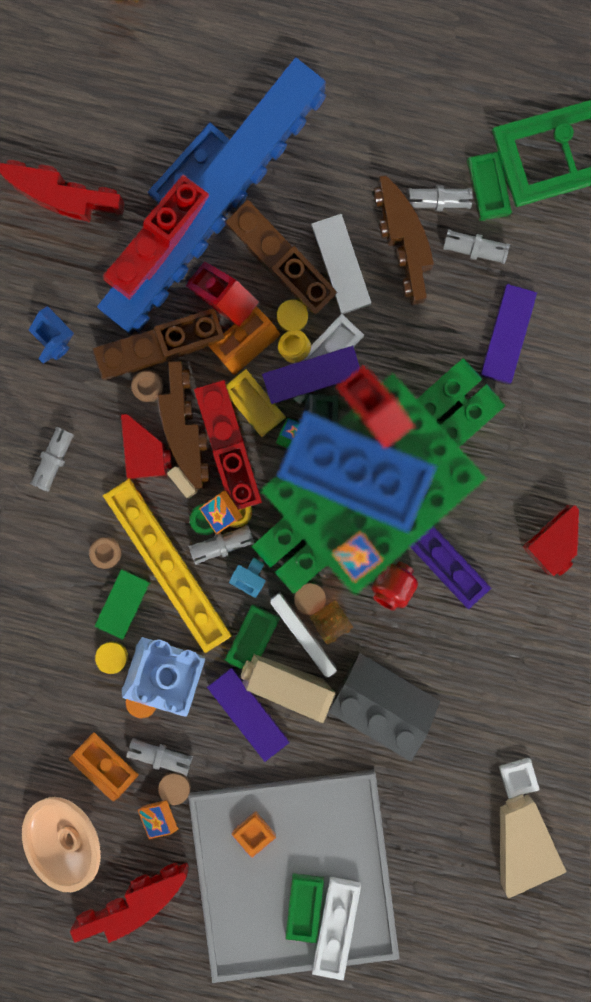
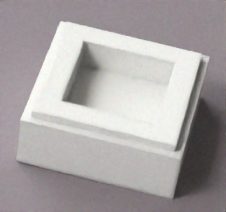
M529 757L499 766L509 799L539 790Z

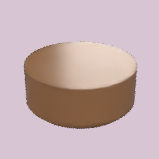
M144 370L134 376L131 388L133 394L139 400L154 402L158 400V395L163 394L164 383L157 373Z
M99 538L92 543L89 549V557L96 567L108 569L119 563L122 557V548L113 538Z
M306 583L295 593L294 601L300 612L306 615H314L319 613L325 606L326 596L319 585Z
M175 771L169 772L163 776L159 783V796L163 801L167 800L169 805H179L187 799L191 784L188 777Z

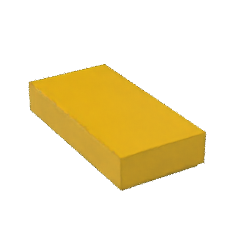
M247 369L226 385L231 401L261 437H264L286 419L275 404L271 405L269 396Z

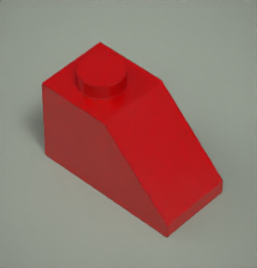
M205 261L185 285L223 317L239 327L251 315L252 310L259 303L236 279Z
M365 365L336 386L385 449L414 427L396 399Z
M128 414L121 415L127 479L168 476V469L173 468L171 450H166V445Z
M567 505L522 546L547 575L555 576L558 574L561 576L574 564L571 560L577 556L579 509L577 506Z

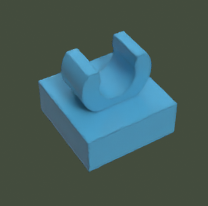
M253 558L247 569L238 565L229 583L256 598L266 582L265 579L258 576L264 563Z

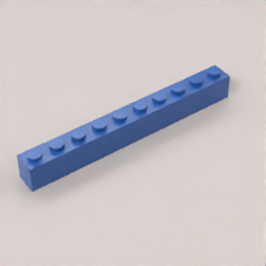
M294 58L195 183L209 193V197L167 259L150 280H145L130 300L112 287L97 306L103 314L130 335L135 330L140 332L150 319L147 316L154 306L158 308L165 302L169 295L167 291L174 281L179 283L189 270L187 267L188 263L193 257L199 258L208 247L206 242L213 232L218 234L226 225L225 222L228 220L227 214L233 207L238 209L247 198L248 194L246 191L251 184L257 185L267 172L266 165L272 158L277 160L287 147L285 142L292 133L297 135L302 130L307 121L305 117L311 109L316 111L326 98V81L299 59Z

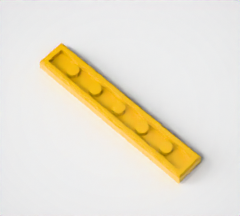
M127 479L104 494L103 497L204 653L209 652L232 637V634L132 480Z

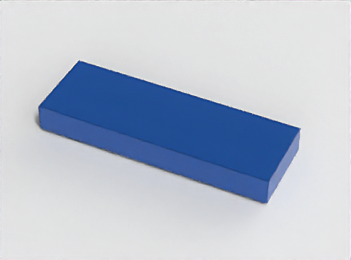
M210 122L147 192L148 195L159 204L182 175L196 183L230 139Z

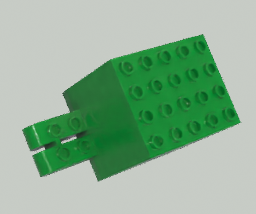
M464 357L417 399L393 373L381 383L396 399L414 426L401 438L392 443L390 447L437 466L409 533L280 477L274 478L261 490L285 517L251 546L271 568L301 540L304 539L306 541V544L274 572L293 594L328 565L350 591L356 595L487 479L459 447L506 405L488 384H485L468 400L464 397L482 380L481 376ZM456 404L459 408L439 425L436 420ZM353 409L336 423L378 441ZM361 531L382 561L354 582L332 553Z

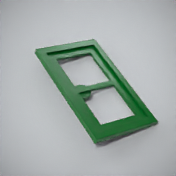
M591 100L492 129L516 207L591 186V167L577 171L568 143L574 134L571 124L591 119ZM554 129V139L561 143L570 173L529 185L515 140Z

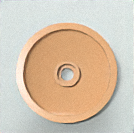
M60 797L45 798L35 803L28 810L22 826V843L27 860L37 876L48 886L62 892H75L87 886L96 876L100 865L99 838L89 817L77 805Z

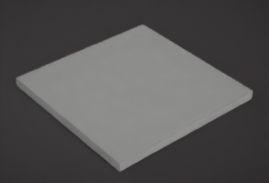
M375 769L189 793L188 798L212 983L312 970L317 943L285 940L293 873L324 877L318 937L330 876L361 882L346 966L400 959ZM257 811L275 832L276 838L251 858L231 833L245 819Z

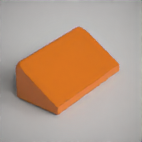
M256 306L240 327L236 324L232 325L223 333L225 337L223 340L209 345V347L229 371L235 375L280 336V333L268 317Z
M94 732L68 758L112 801L117 800L139 776Z

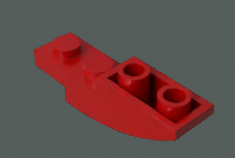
M7 160L6 164L0 163V174L11 186L26 198L52 212L90 222L92 210L123 215L125 202L114 189L99 187L98 191L88 190L85 185L75 182H68L67 186H65V180L62 175L57 172L56 168L48 165H38L37 169L26 167L25 163L16 160Z
M182 175L144 220L141 231L105 272L103 280L130 300L145 280H150L167 259L209 197V193Z
M225 380L195 388L194 392L224 490L238 510L262 503Z
M172 863L163 867L159 874L149 877L148 874L141 875L130 882L131 885H129L125 893V901L123 898H117L109 902L106 908L95 912L94 909H90L79 914L70 929L74 943L101 932L105 933L108 943L141 927L163 909L178 892L187 878L188 864L185 863L178 866L177 863Z

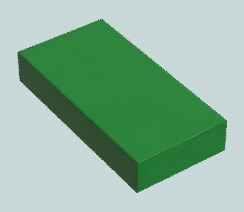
M499 152L468 157L467 164L479 221L511 215L512 210Z
M121 569L94 627L123 640L151 582Z
M252 603L224 661L243 669L246 661L251 662L254 654L262 656L280 617Z
M292 874L285 940L317 943L324 877Z

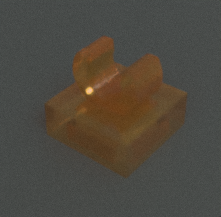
M336 599L310 616L311 621L327 645L335 642L338 637L350 632V629L353 628V625Z

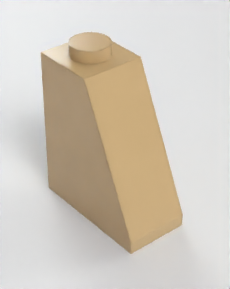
M256 654L253 655L251 662L246 661L242 669L241 679L244 680L243 685L247 691L324 723L335 692L324 679Z
M521 794L508 799L506 805L500 807V883L509 899L566 873V869L539 810L529 794L525 796Z

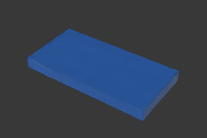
M304 411L277 477L409 533L437 466L390 446L385 449L376 440Z

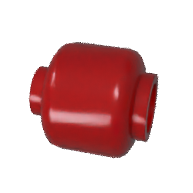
M397 562L396 565L390 564L372 583L371 589L375 594L373 599L381 606L395 611L396 608L406 607L418 587V581L412 575L414 570L403 562Z

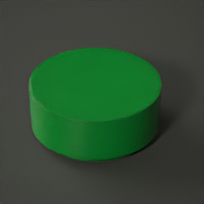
M200 504L190 514V525L198 534H212L214 530L199 509L204 504Z

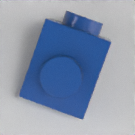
M48 306L38 312L29 328V331L45 347L39 357L43 364L52 358L55 360L60 359L69 350L70 347L67 344L74 333Z

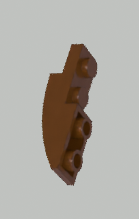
M386 175L380 176L378 187L373 188L375 205L376 207L381 206L383 218L379 219L381 237H387L388 246L401 244V247L397 248V258L399 266H404L406 278L402 279L405 298L410 297L411 306L423 304L427 299L423 272L431 271L434 265L428 239L408 199Z
M249 200L225 222L230 230L246 245L245 248L314 315L338 293L295 246L292 247Z
M213 308L155 326L153 330L92 348V352L102 381L179 358L219 342L225 337Z
M181 361L168 362L170 394L158 395L163 429L169 447L185 476L196 489H205L204 482L210 481L209 464L203 463L202 455L203 450H208L206 431L201 432V426L198 424L188 425V420H193L192 401L186 400V388H191L190 369H185Z

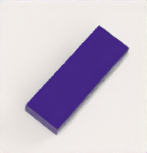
M509 284L505 286L480 376L506 384L512 383L537 292Z
M350 346L263 373L262 376L271 405L338 385L357 371L360 366L354 347Z
M434 526L410 546L468 610L492 589Z
M233 667L207 686L208 690L264 762L290 743V740L255 695L245 689L243 680Z

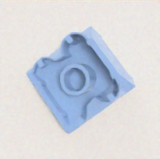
M142 637L135 646L136 650L124 686L122 687V698L186 717L200 678L205 656L190 650H182L170 646L168 642L162 640H150Z

